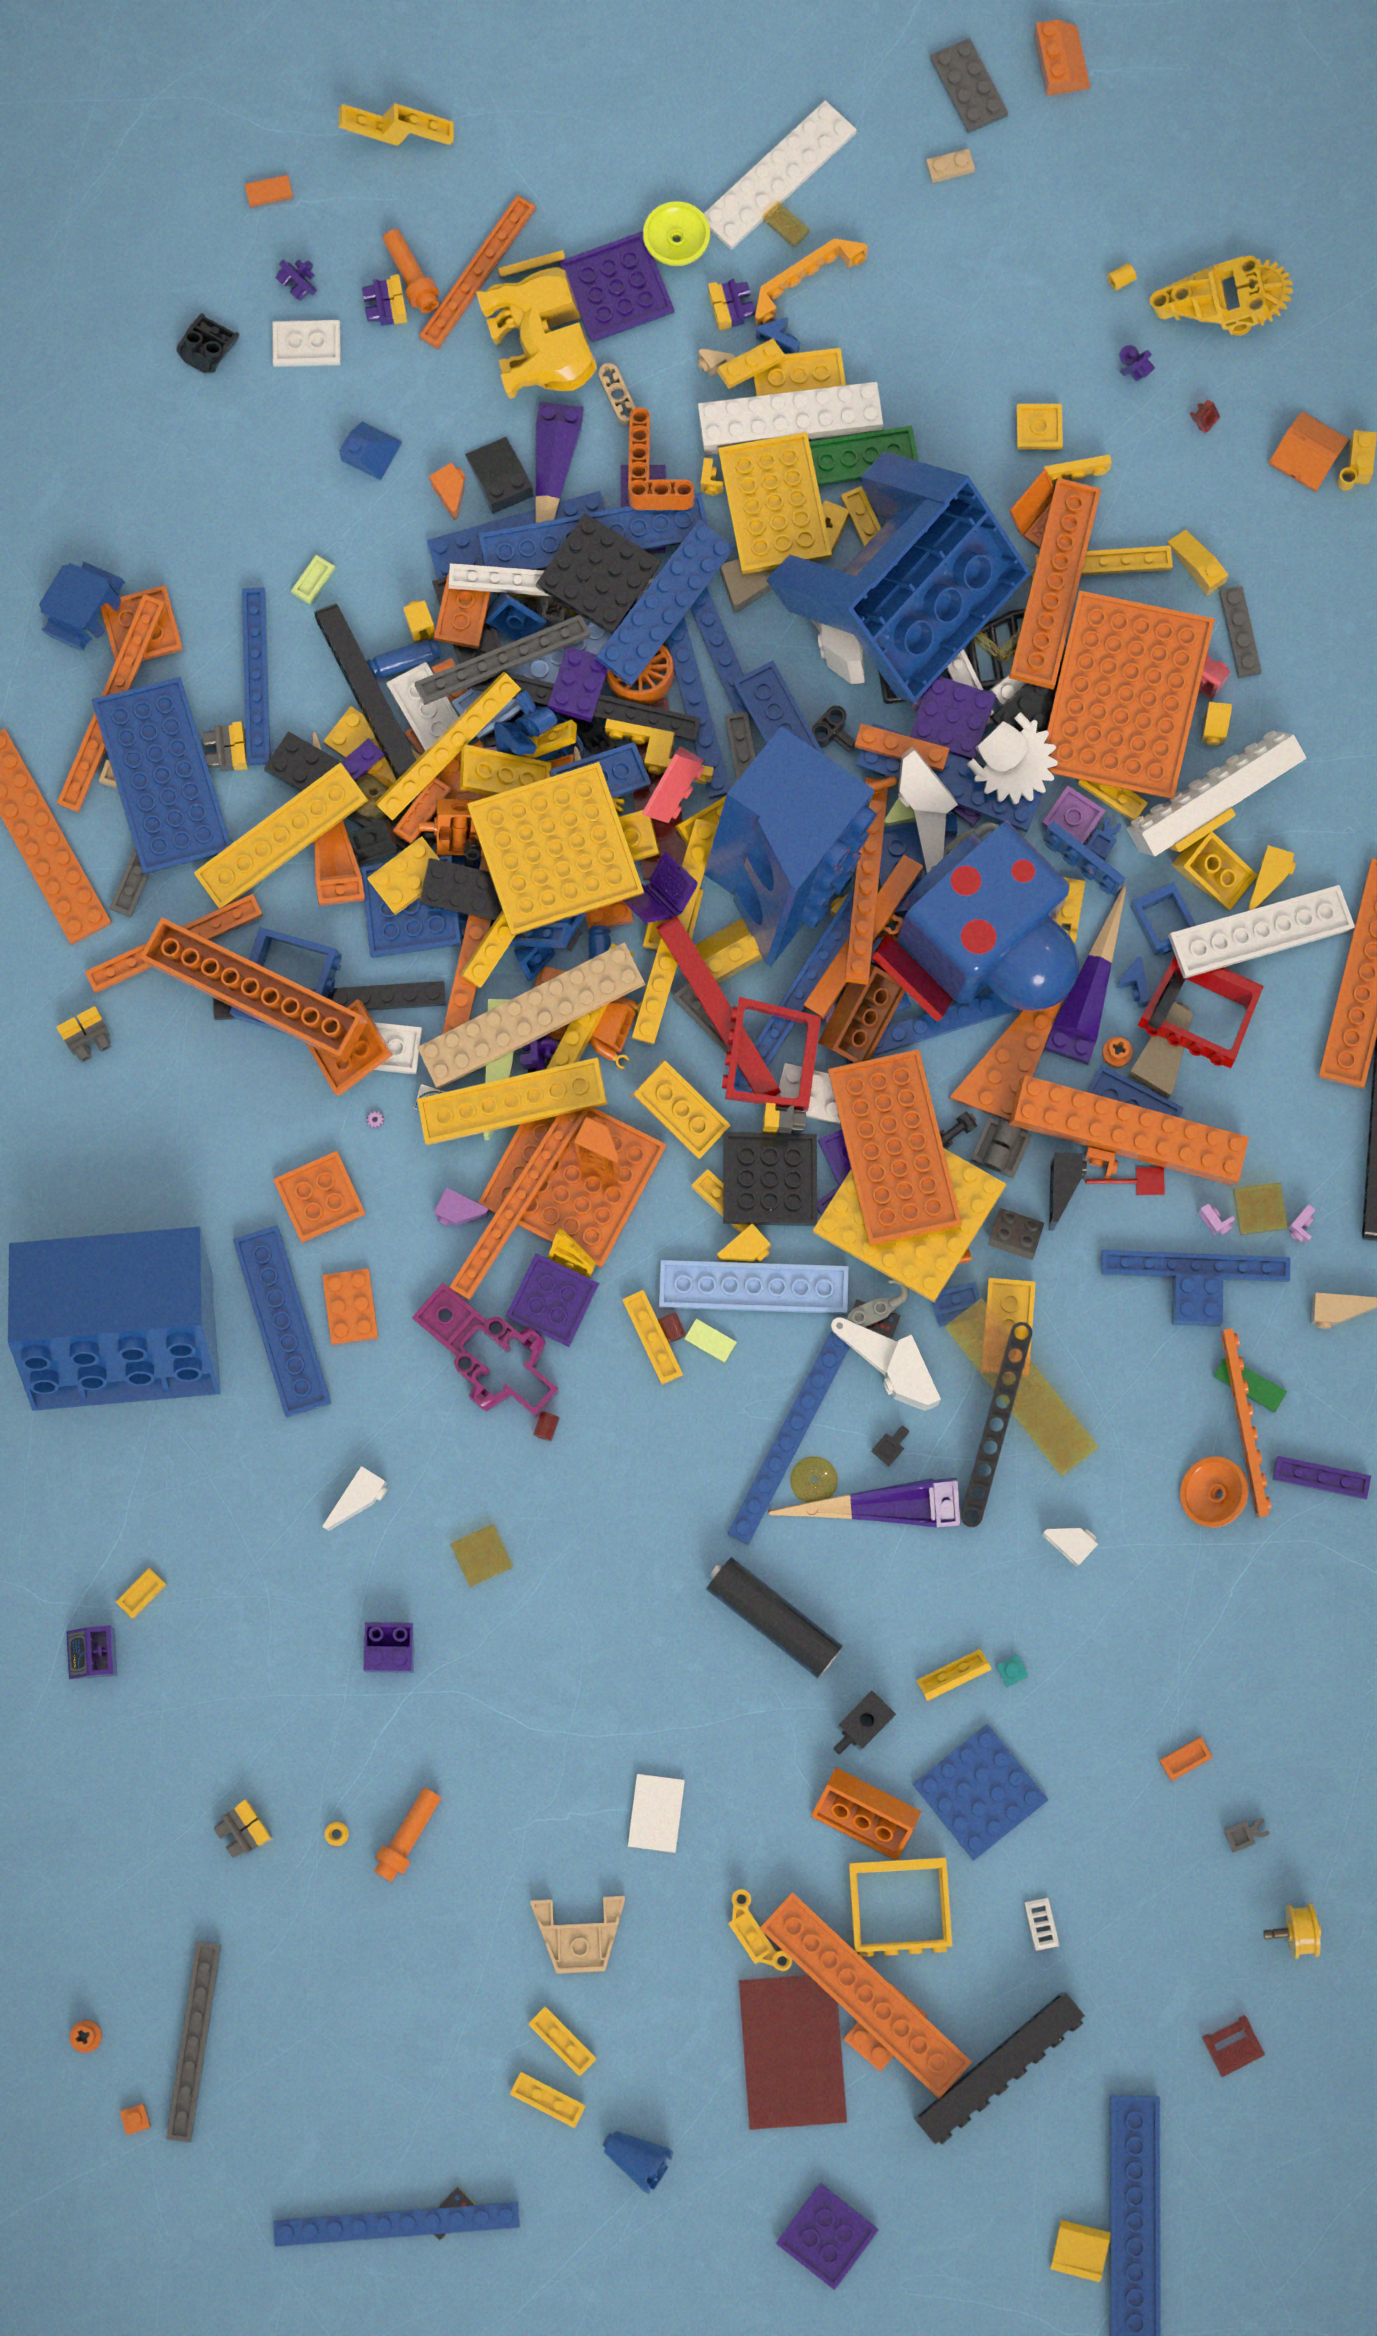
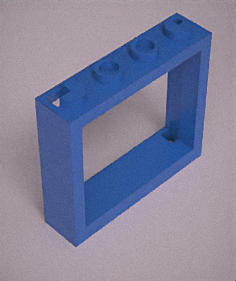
M259 927L248 960L263 967L272 940L327 955L315 993L327 998L329 992H332L334 989V977L336 971H339L341 968L342 954L335 948ZM231 1007L230 1014L238 1020L282 1032Z

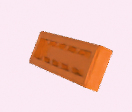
M434 778L421 791L393 829V832L410 844L415 842L422 832L418 830V823L430 822L436 813L437 799H446L452 792V788Z

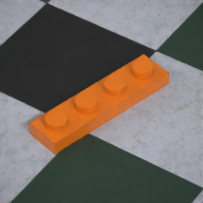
M862 723L854 746L855 748L901 760L902 754L913 746L931 769L940 772L944 770L950 749Z

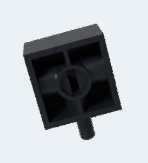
M871 1691L837 1726L844 1737L833 1747L834 1751L837 1754H841L850 1744L856 1746L861 1751L896 1713ZM862 1715H869L872 1718L873 1722L870 1727H865L861 1724L860 1717Z

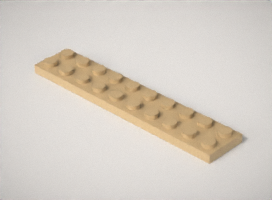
M624 942L417 1048L436 1088L440 1089L646 984Z

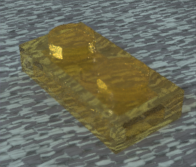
M778 201L762 215V220L793 248L809 234L810 229Z

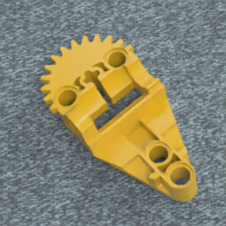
M1241 256L1207 267L1155 291L1150 297V304L1156 316L1160 319L1175 317L1176 320H1181L1180 316L1199 320V322L1220 323L1223 330L1228 329L1231 335H1243L1250 331L1251 326L1257 324L1264 326V322L1267 319L1273 322V314L1278 317L1281 316L1279 309H1287L1283 302H1291V297L1288 294L1293 293V289L1289 288L1293 283L1292 280H1287L1290 277L1289 273H1284L1285 268L1283 266L1278 268L1277 262L1270 266V260L1267 259L1262 265L1261 260L1256 259L1254 256ZM1229 277H1234L1240 304V307L1228 310L1223 281Z

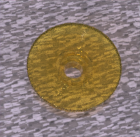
M366 774L357 779L355 782L368 801L356 809V811L370 818L386 815L375 802L393 783L387 777L380 774ZM371 790H376L378 794L372 796L369 794V792Z
M807 1457L799 1461L793 1468L790 1477V1484L794 1494L806 1503L830 1498L834 1494L838 1483L837 1473L832 1464L820 1457ZM812 1475H816L819 1478V1481L815 1484L810 1482Z

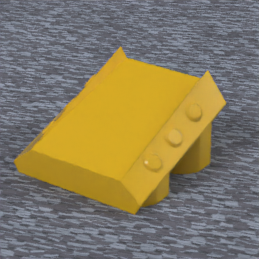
M1060 2220L1050 2269L1100 2282L1110 2242V2232Z

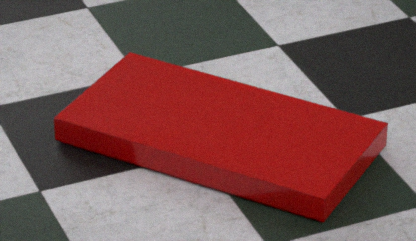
M887 934L881 940L872 958L938 1022L944 1016L953 999Z

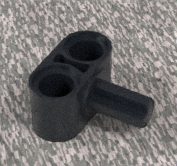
M835 705L830 707L813 725L811 731L814 736L820 731L826 733L827 737L824 739H819L815 736L821 748L827 747L834 740L850 753L855 749L856 741L843 731L847 714L841 706ZM838 715L842 720L836 723L831 721L830 717Z

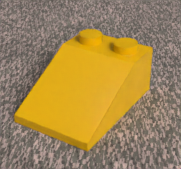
M1210 832L1184 849L1172 863V866L1188 881L1229 911L1258 876L1213 832Z

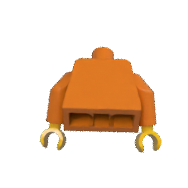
M620 997L608 1004L589 1040V1044L596 1053L609 1061H615L616 1067L621 1070L625 1068L619 1065L618 1060L623 1058L629 1062V1058L626 1055L618 1056L616 1052L621 1053L635 1015H638L641 1002L636 1004V1001L625 997Z

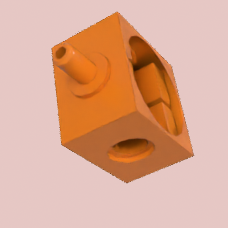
M437 799L434 822L418 823L419 831H434V836H436V855H466L463 853V844L467 839L475 838L479 843L467 804L480 799Z

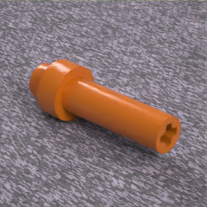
M399 229L390 230L383 236L382 240L407 285L405 295L411 306L419 308L422 313H429L435 310L439 305L437 300L439 290L432 278L424 276Z
M423 1787L389 1846L382 1845L377 1852L375 1859L379 1863L373 1872L390 1882H393L397 1873L404 1875L411 1863L406 1858L442 1798L439 1795Z

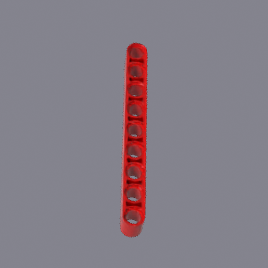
M675 915L658 925L656 929L728 1051L731 1052L733 1043H728L730 1029H735L736 1022L731 1020L732 1007L679 918ZM742 1026L737 1066L753 1093L777 1096L781 1093V1090Z

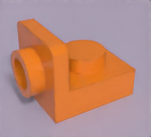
M1088 1147L1084 1160L1089 1161L1090 1165L1096 1167H1103V1164L1107 1165L1105 1179H1109L1111 1174H1116L1118 1161L1114 1160L1116 1153Z

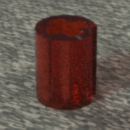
M676 1312L658 1320L668 1343L675 1342L686 1336Z
M541 1411L533 1435L547 1441H552L560 1418Z

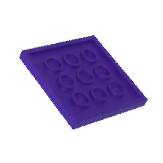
M643 231L559 261L560 268L565 270L570 282L581 320L591 343L674 313V307L654 258L645 246Z

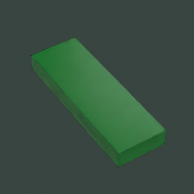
M1224 1357L1213 1377L1230 1386ZM1244 1367V1370H1241L1243 1380L1246 1379L1249 1393L1246 1396L1275 1413L1287 1391Z

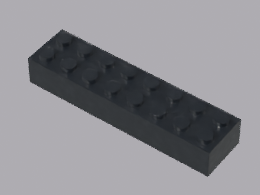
M1061 1992L952 2085L940 2099L937 2098L917 2115L914 2120L935 2145L938 2142L941 2145L953 2136L951 2131L956 2126L960 2129L971 2120L970 2114L975 2110L981 2112L990 2104L988 2099L994 2094L997 2096L1001 2095L1009 2088L1007 2083L1012 2078L1018 2080L1028 2071L1025 2068L1031 2062L1037 2064L1046 2056L1044 2051L1048 2047H1057L1065 2039L1062 2035L1068 2030L1074 2032L1084 2023L1081 2019L1085 2015L1067 1993Z

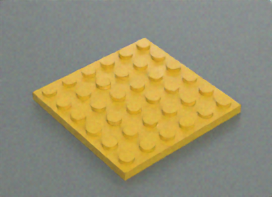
M600 762L467 804L511 936L644 894Z
M944 1149L962 1226L869 1246L852 1170H850L814 1227L813 1233L935 1303L1004 1191L1006 1183Z

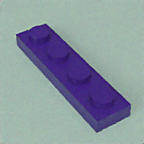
M1277 1456L1272 1480L1366 1500L1371 1475Z

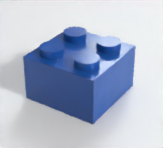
M1176 1274L1173 1278L1172 1325L1219 1327L1223 1323V1276Z

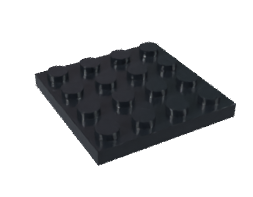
M584 513L537 581L535 587L612 635L661 565V560Z
M724 1132L723 1224L816 1226L817 1134Z

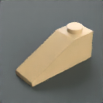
M1315 1293L1312 1296L1311 1324H1317V1328L1331 1329V1326L1377 1309V1297Z

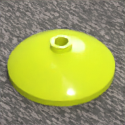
M679 201L668 202L658 206L649 214L643 228V239L648 252L656 260L666 265L683 266L694 262L705 252L710 240V227L705 215L695 206ZM679 238L681 241L676 243L673 239Z

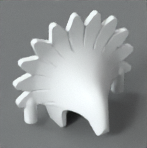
M1021 712L1014 718L1024 728L1021 732L1003 721L987 738L975 747L986 763L984 768L974 758L967 763V766L976 774L974 777L975 782L986 781L985 794L996 790L998 802H1002L1009 794L1014 805L1018 804L1021 795L1027 801H1032L1034 798L1033 790L1044 793L1046 789L1042 781L1054 780V776L1047 768L1058 764L1057 760L1048 756L1056 749V746L1044 743L1049 732L1042 731L1036 733L1037 721L1033 720L1030 722Z

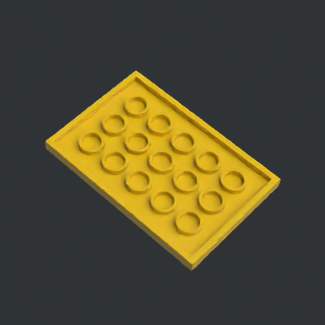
M807 432L718 448L742 575L776 569L789 554L812 562L832 558Z

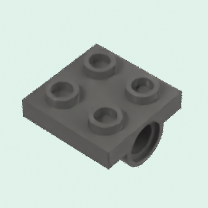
M989 1117L970 1161L1013 1179L1032 1135L1021 1131L1019 1127L1009 1125L1007 1121H998Z
M1000 1208L988 1245L1033 1260L1044 1223Z

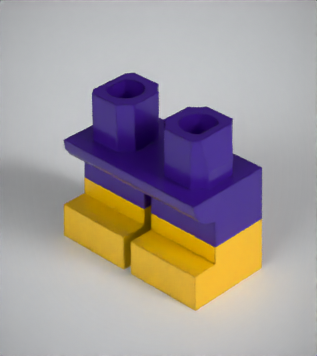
M399 274L390 276L391 279L379 281L374 279V285L362 288L364 302L375 300L377 302V306L365 307L368 322L380 321L381 326L408 323Z
M731 279L728 283L717 284V282L708 284V295L718 331L743 325L744 319L755 316L753 301L742 304L740 298L750 296L748 282L735 283V279Z

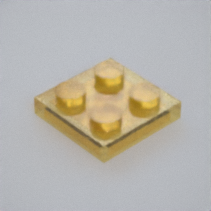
M1281 1182L1233 1189L1240 1235L1287 1230Z
M494 1524L450 1544L470 1588L513 1568Z

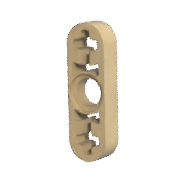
M606 363L599 369L600 383L619 423L629 425L630 417L627 418L623 415L621 405L625 403L627 412H631L636 407L618 368L614 364ZM606 371H609L610 374L613 373V384H610L609 378L605 376ZM616 389H620L624 392V396L621 399H614L611 393Z

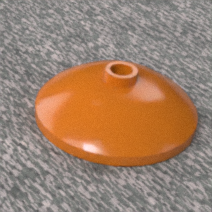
M1212 1456L1199 1460L1189 1468L1182 1480L1180 1488L1182 1507L1191 1520L1205 1527L1217 1528L1233 1522L1243 1511L1248 1499V1483L1244 1472L1236 1463L1223 1457ZM1223 1491V1496L1219 1499L1218 1493Z

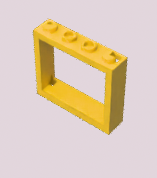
M946 1858L849 1863L854 1951L860 1952L861 1957L874 1956V1951H884V1955H899L898 1950L908 1949V1954L923 1953L922 1948H932V1953L947 1952V1947H952ZM938 1868L943 1940L861 1944L857 1873Z

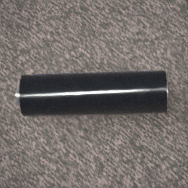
M731 1557L724 1566L719 1563L709 1576L713 1580L706 1588L708 1592L817 1679L827 1670L843 1647L842 1644L734 1558Z

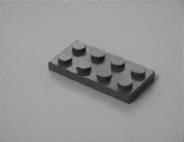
M970 38L930 55V61L967 133L1008 116V111Z

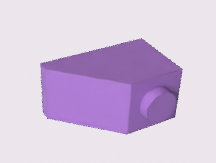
M446 1188L434 1210V1214L438 1217L436 1221L442 1225L449 1227L451 1224L457 1227L488 1217L489 1209Z

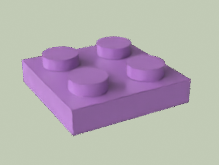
M1067 786L1043 820L1042 825L1047 828L1054 821L1084 844L1106 810Z

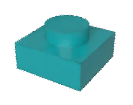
M1018 1655L996 1665L1006 1687L1028 1677Z

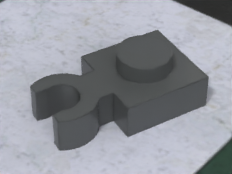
M1264 1819L1255 1820L1251 1827L1248 1826L1247 1821L1223 1830L1232 1853L1256 1844L1254 1836L1265 1837L1269 1835V1830L1262 1833L1257 1828L1260 1823L1265 1822Z

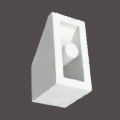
M1081 1528L1046 1529L1042 1534L1046 1540L1076 1567L1098 1545L1095 1542L1097 1538L1088 1529L1085 1531Z

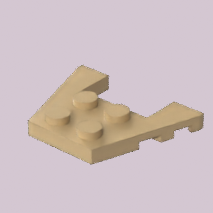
M625 1896L603 1897L604 1923L554 1925L553 1900L531 1901V1907L557 1974L606 1971Z

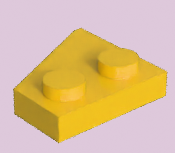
M559 1228L547 1259L591 1279L596 1262L563 1229Z

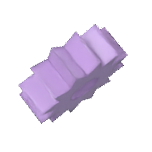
M374 1110V1113L370 1112V1115H367V1125H371V1129L373 1127L377 1129V1126L381 1128L380 1125H384L382 1121L385 1119L382 1118L383 1114L380 1115V1112L376 1113ZM378 1118V1121L373 1122V1119Z

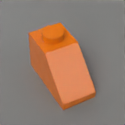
M451 462L431 474L429 480L430 485L453 520H455L459 515L466 477L459 467L455 468Z

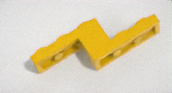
M396 103L383 116L345 104L338 108V128L399 146L409 133L447 145L454 141L453 121Z
M607 719L605 733L610 738L622 740V738L631 739L636 744L648 743L644 761L645 769L655 775L665 773L672 760L670 758L675 740L674 732ZM701 765L704 767V770L699 779L693 778V781L700 784L712 783L714 767Z

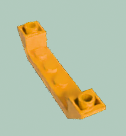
M834 238L762 285L755 314L756 327L772 322L775 319L776 306L771 299H777L788 287L793 288L798 285L805 276L815 274L823 264L832 263L838 255L848 268L853 265H860L867 257L868 246L865 243Z

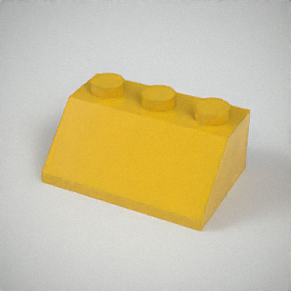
M743 918L695 945L717 984L763 959L758 950L759 947L754 937L751 936Z

